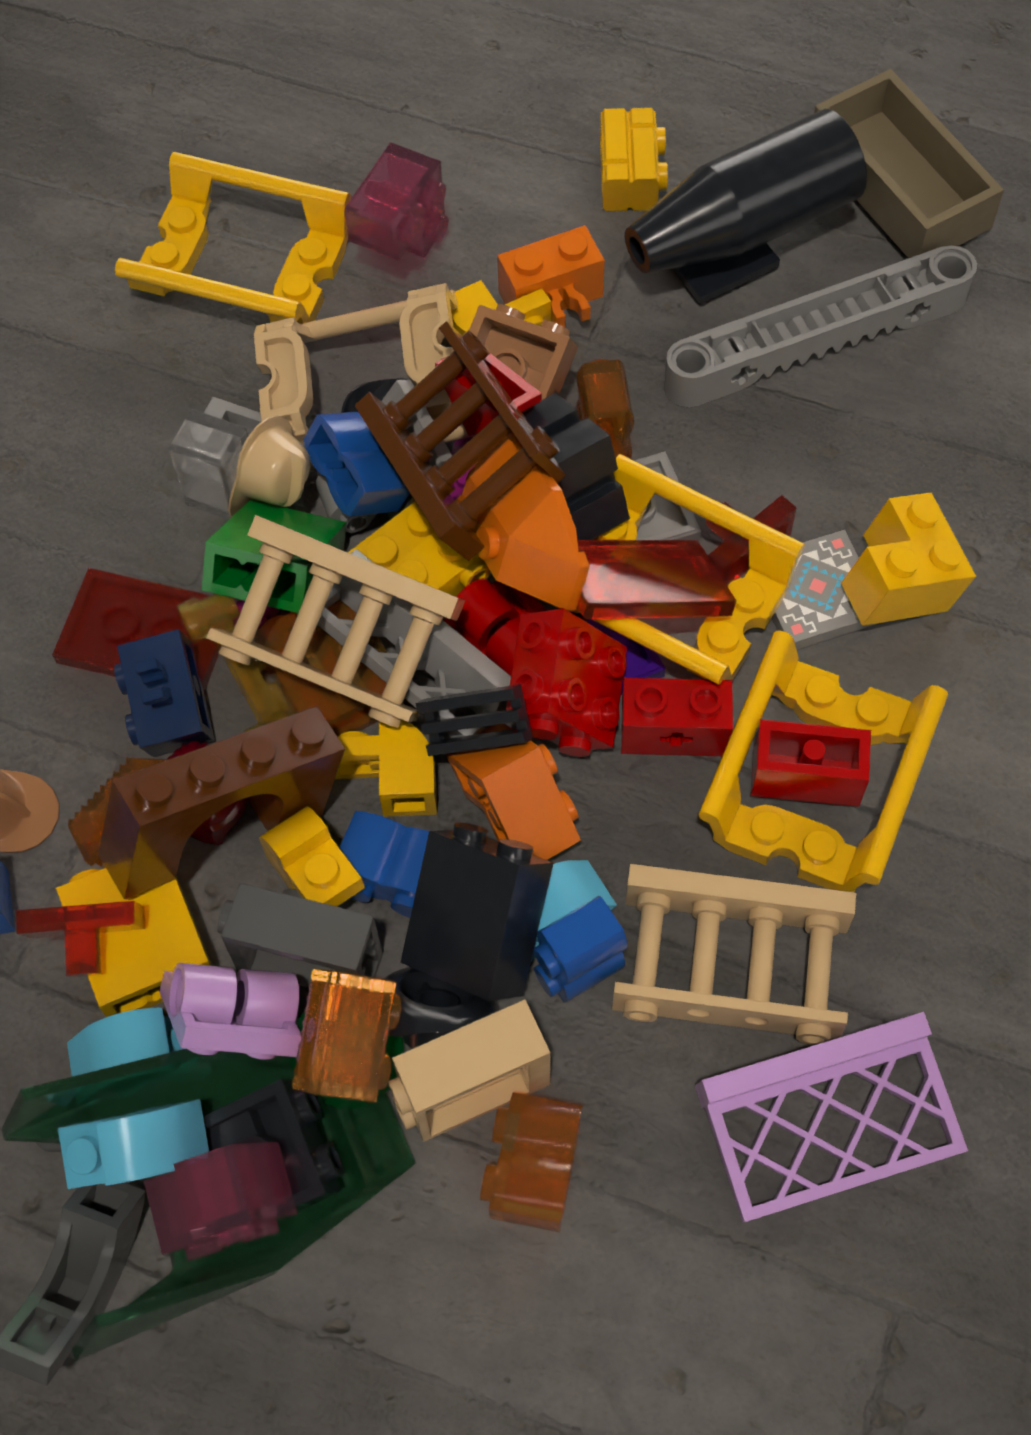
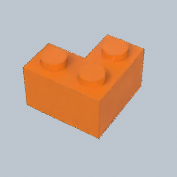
M506 724L491 725L480 734L510 730L512 728ZM529 740L521 744L446 754L465 797L484 811L498 842L500 839H510L529 844L533 847L532 855L548 860L581 841L573 821L579 818L578 812L568 794L564 790L559 791L552 776L558 772V768L553 756L544 744L536 745Z

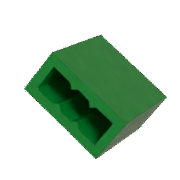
M249 500L205 542L202 591L246 600L264 555L259 552L263 542L247 536L255 515L340 550L344 549L347 522ZM293 555L290 564L284 562L267 606L299 613L314 575L309 573L313 562Z

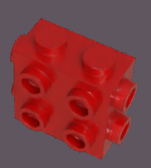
M564 608L521 614L510 686L521 684L534 738L552 741L559 745L558 750L561 753L583 757L590 755L592 749L613 748L616 726L620 716L619 703L622 681L627 666V647ZM510 700L507 701L506 710L512 709Z

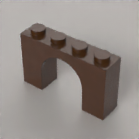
M316 706L112 780L98 855L125 900L175 880L184 845L191 834L209 817L239 800L247 798L267 831L306 806L310 807L321 818L345 748Z

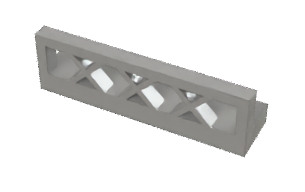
M357 549L350 553L372 562ZM343 575L340 584H333L317 624L342 646L354 620L338 619L327 608L340 599L357 613L364 596L359 593L363 583ZM396 596L392 597L390 605H383L371 635L386 637L395 645L396 654L378 652L368 644L361 660L363 664L386 683L414 617L409 614L413 603ZM442 620L440 626L434 624L416 670H425L435 678L436 687L418 686L411 681L405 699L416 707L415 703L426 698L510 686L511 676ZM507 701L468 707L476 714L503 711L506 708ZM449 709L439 711L440 719L455 718L449 712ZM488 726L445 733L451 738L480 734Z

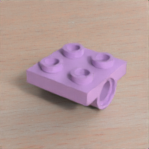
M178 963L173 972L164 971L159 992L181 1048L201 1055H214L219 1051L245 1053L253 1058L263 1060L272 1059L275 1056L297 1057L302 1035L295 1023L299 1005V984L295 974L240 969L236 975L234 969L230 967Z

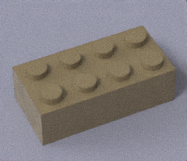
M892 69L815 105L814 113L822 109L833 110L843 117L853 130L861 146L867 169L866 189L857 201L908 258L942 246H959L992 229L1004 189Z

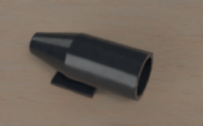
M822 109L698 167L626 228L624 234L625 243L632 261L643 273L673 269L699 304L778 267L780 259L767 242L859 199L864 194L867 184V169L859 141L843 117L833 110Z

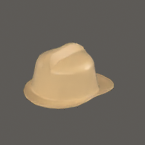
M279 415L267 417L247 437L239 455L236 478L229 499L228 512L230 517L249 500L284 508L293 505L301 498L311 467L310 455L305 446L292 436V427L288 419Z

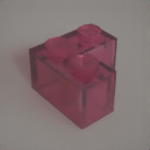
M390 142L344 208L349 242L398 261L405 251L425 258L433 244L442 241L449 223L448 217L445 216L444 198L446 195V185L442 181L441 161Z
M279 1142L230 1144L174 1164L175 1171L144 1181L162 1255L185 1251L187 1261H193L224 1251V1246L241 1241L247 1243L279 1233L277 1221L297 1214Z

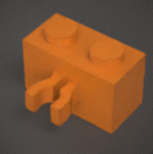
M586 225L497 255L498 289L504 303L507 304L542 288L551 300L552 322L565 327L566 315L563 310L570 309L576 311L581 322L590 319L591 306L588 302L603 297L605 259Z

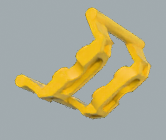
M172 152L169 159L172 197L158 223L160 235L165 240L153 246H147L139 262L119 258L115 265V275L127 279L129 287L132 289L164 297L166 293L174 290L263 312L268 315L270 323L293 317L299 324L315 321L324 302L323 290L317 284L325 279H334L345 255L349 237L348 209L351 202V194ZM213 180L302 201L310 230L307 237L296 242L290 250L275 283L274 295L191 275L209 235L206 222L211 203L210 194Z
M619 454L616 457L618 469L613 473L615 480L623 487L630 519L589 541L590 546L585 551H582L585 552L590 568L576 610L570 611L576 614L580 613L668 658L702 679L710 680L718 685L723 680L733 681L751 649V643L745 638L744 633L751 628H766L792 582L797 561L803 552L805 544ZM654 494L749 540L750 569L744 578L732 581L723 590L699 628L695 648L600 600L609 591L633 555L637 545V529Z
M777 630L772 635L698 816L710 824L715 842L728 851L764 865L774 857H787L796 864L798 878L831 890L855 892L856 888L864 883L878 885L882 879L946 703L948 692L940 686L931 685L914 697L912 701L873 687H869L866 692L860 695L848 694L840 687L839 675L798 661L799 657L792 635L785 631ZM771 695L778 697L787 707L794 709L799 719L807 724L871 730V745L882 742L888 744L906 743L877 825L858 844V847L845 843L842 836L833 828L777 806L765 804L751 808L740 804L741 793L738 775Z

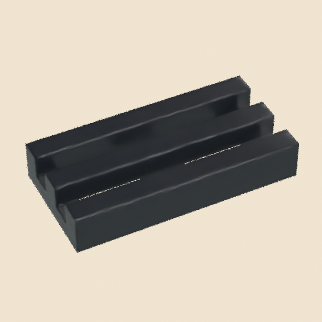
M521 684L426 698L415 703L418 714L424 713L426 721L421 724L423 735L429 734L431 743L426 745L428 756L521 744L533 738ZM510 700L512 709L448 719H440L439 715L441 710ZM511 722H515L517 728L446 739L444 736V732Z

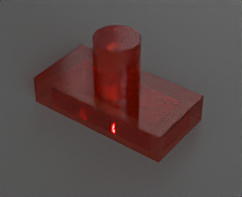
M781 495L753 519L790 536L797 507ZM722 502V504L734 509L727 502ZM706 519L705 524L724 542L708 556L705 581L718 593H721L732 581L738 579L749 570V540Z
M135 901L16 910L17 934L31 939L64 936L66 977L102 974L100 933L145 929V909L143 905Z

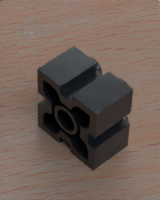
M557 393L521 412L533 429L538 426L541 427L560 450L554 456V459L566 476L557 484L563 491L575 524L578 547L630 519L623 487L614 477L613 472L618 467L611 438L607 432L589 418L580 421L577 409Z

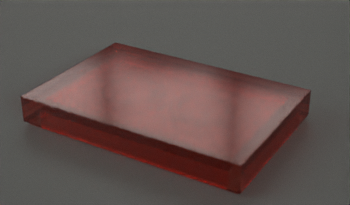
M577 540L578 551L585 552L590 566L577 604L584 619L732 616L737 600L698 540Z
M88 568L52 656L57 664L115 677L114 666L121 663L118 645L179 629L193 642L205 693L222 645L206 637L210 628L228 631L232 621L229 615L230 600Z

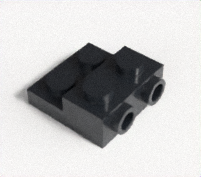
M280 1079L203 1116L210 1159L192 1165L191 1168L219 1243L235 1239L279 1217L290 1216L341 1192L337 1180L338 1177L344 1174L341 1156L331 1142L328 1141L323 1144L315 1121L322 1118L320 1102L312 1088L307 1085L301 1087L299 1080Z

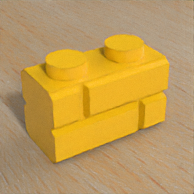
M625 108L604 109L601 112L602 208L605 211H627L628 208H632L633 211H647L658 202L659 191H667V162H658V156H665V127H656V112L653 108H631L629 112Z

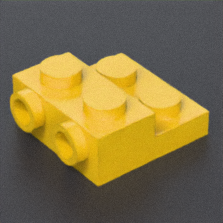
M416 501L348 552L351 553L357 549L377 565L455 597L470 583L478 579H487L490 574L488 566L478 554L468 561L440 540Z

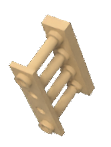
M255 515L247 536L263 542L259 550L260 553L264 554L233 633L224 629L210 628L206 638L222 644L219 654L229 659L249 665L253 657L371 706L368 716L385 724L399 727L401 720L407 722L417 721L419 716L417 709L402 704L434 624L440 626L443 616L457 621L465 600ZM293 555L313 562L309 573L314 575L284 650L280 653L253 642V639L284 562L290 564ZM343 575L363 583L359 593L364 596L333 673L330 674L302 661L333 584H340ZM396 596L413 603L409 614L414 617L381 695L352 682L383 605H390L392 597Z
M630 864L625 905L636 906L641 911L633 984L615 982L612 1010L622 1011L624 1017L640 1022L656 1021L659 1016L796 1035V1039L799 1042L810 1045L821 1044L842 1036L847 1025L848 1013L827 1010L833 936L839 932L847 933L855 915L856 893ZM670 910L692 913L693 917L697 919L690 991L655 987L663 916L669 913ZM726 918L748 920V923L753 926L747 999L712 995L719 925ZM782 925L802 927L810 934L804 1007L770 1002L776 929L782 927Z

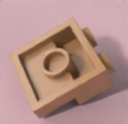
M479 304L469 330L480 340L488 352L542 393V400L551 396L554 392L560 394L578 350L577 345L569 337L570 331L548 320H543L541 326L524 321L525 314L504 304H498L496 310Z

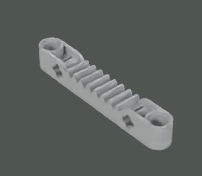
M942 246L681 339L674 343L667 352L664 378L665 394L671 402L678 406H699L743 390L755 383L763 374H765L766 378L771 376L778 366H781L783 371H786L790 368L793 361L797 359L802 365L807 362L811 354L815 353L819 359L824 356L828 348L833 347L835 352L840 351L847 341H850L852 346H855L864 335H867L870 340L874 339L880 329L884 328L888 334L892 332L895 326L901 329L914 328L955 313L962 309L968 300L977 271L976 259L967 249L960 246Z

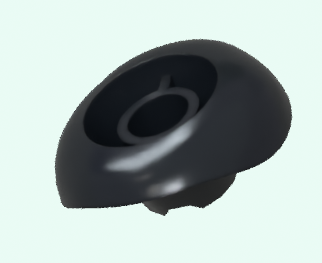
M407 967L389 974L379 983L368 1005V1018L378 1031L390 1036H403L404 1043L414 1049L497 1012L498 1008L495 1000H484L412 967Z

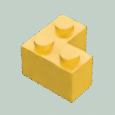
M932 492L894 497L887 500L863 534L869 547H866L841 584L861 625L865 626L948 612L975 579L976 575Z

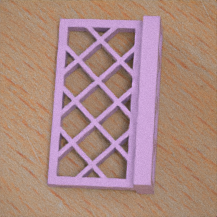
M924 1012L701 1080L695 1085L701 1107L706 1110L742 1223L968 1151L927 1038L932 1033ZM913 1054L917 1055L925 1077L916 1096L887 1081L896 1060ZM884 1064L879 1076L866 1070ZM853 1073L874 1085L862 1113L832 1098L842 1076ZM830 1080L824 1094L810 1087ZM798 1090L820 1102L807 1131L777 1116L787 1093ZM882 1090L912 1105L899 1134L870 1119V1115ZM929 1091L935 1106L924 1101ZM775 1098L769 1111L755 1104ZM827 1107L857 1122L844 1151L814 1136ZM745 1108L765 1119L751 1149L729 1137L723 1113ZM920 1110L941 1121L948 1141L947 1145L928 1150L907 1138ZM772 1123L802 1139L788 1169L758 1153ZM865 1127L894 1142L888 1158L882 1166L873 1168L852 1156ZM810 1144L840 1159L828 1183L818 1186L796 1174ZM903 1147L916 1153V1155L897 1160ZM734 1150L747 1157L741 1170ZM756 1161L780 1174L784 1179L774 1200L752 1207L744 1181L753 1162ZM848 1164L862 1171L841 1178ZM791 1182L806 1189L785 1196Z

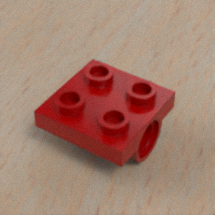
M478 579L467 585L456 596L465 600L458 620L446 617L443 621L511 676L521 614L547 610L529 594L499 581L491 584L487 579Z

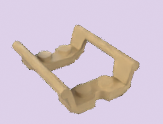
M447 283L408 291L407 300L303 324H299L293 317L256 326L254 332L256 364L262 374L272 375L269 384L259 390L261 422L267 417L275 415L288 419L292 427V436L304 445L303 439L309 430L306 427L305 417L309 414L313 405L310 358L304 343L399 322L404 367L415 387L435 368L436 362L449 356L454 351L452 347L441 346L445 336L439 329L446 321L453 327L451 310L458 309L454 290H449ZM443 389L425 407L432 420H434L452 402L445 389ZM461 424L444 439V442L474 437V435L469 436L465 427ZM312 463L309 472L316 470Z

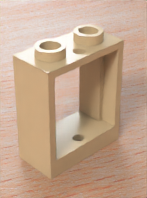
M522 1000L393 1057L397 1077L388 1081L393 1094V1101L405 1129L417 1126L423 1142L549 1086L550 1051L526 1000Z

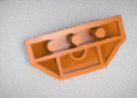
M513 432L505 437L468 472L462 495L457 499L462 502L523 447ZM537 464L476 518L478 524L473 527V530L484 545L478 556L484 560L496 581L561 609L564 608L567 611L576 610L590 566L585 552L578 551L576 527L562 489L555 479Z

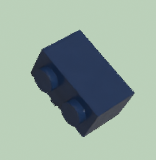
M177 629L117 646L121 663L115 664L114 672L121 693L123 695L128 694L131 714L125 716V723L129 738L134 746L139 745L141 750L152 757L172 753L175 749L181 748L182 745L188 744L191 741H198L200 743L215 741L193 642L181 630Z

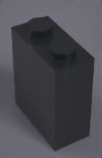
M457 822L454 824L453 830L429 831L400 963L487 1001L523 996L553 862L532 855L533 847L529 844L510 839H500L497 842L487 838V829L474 824Z

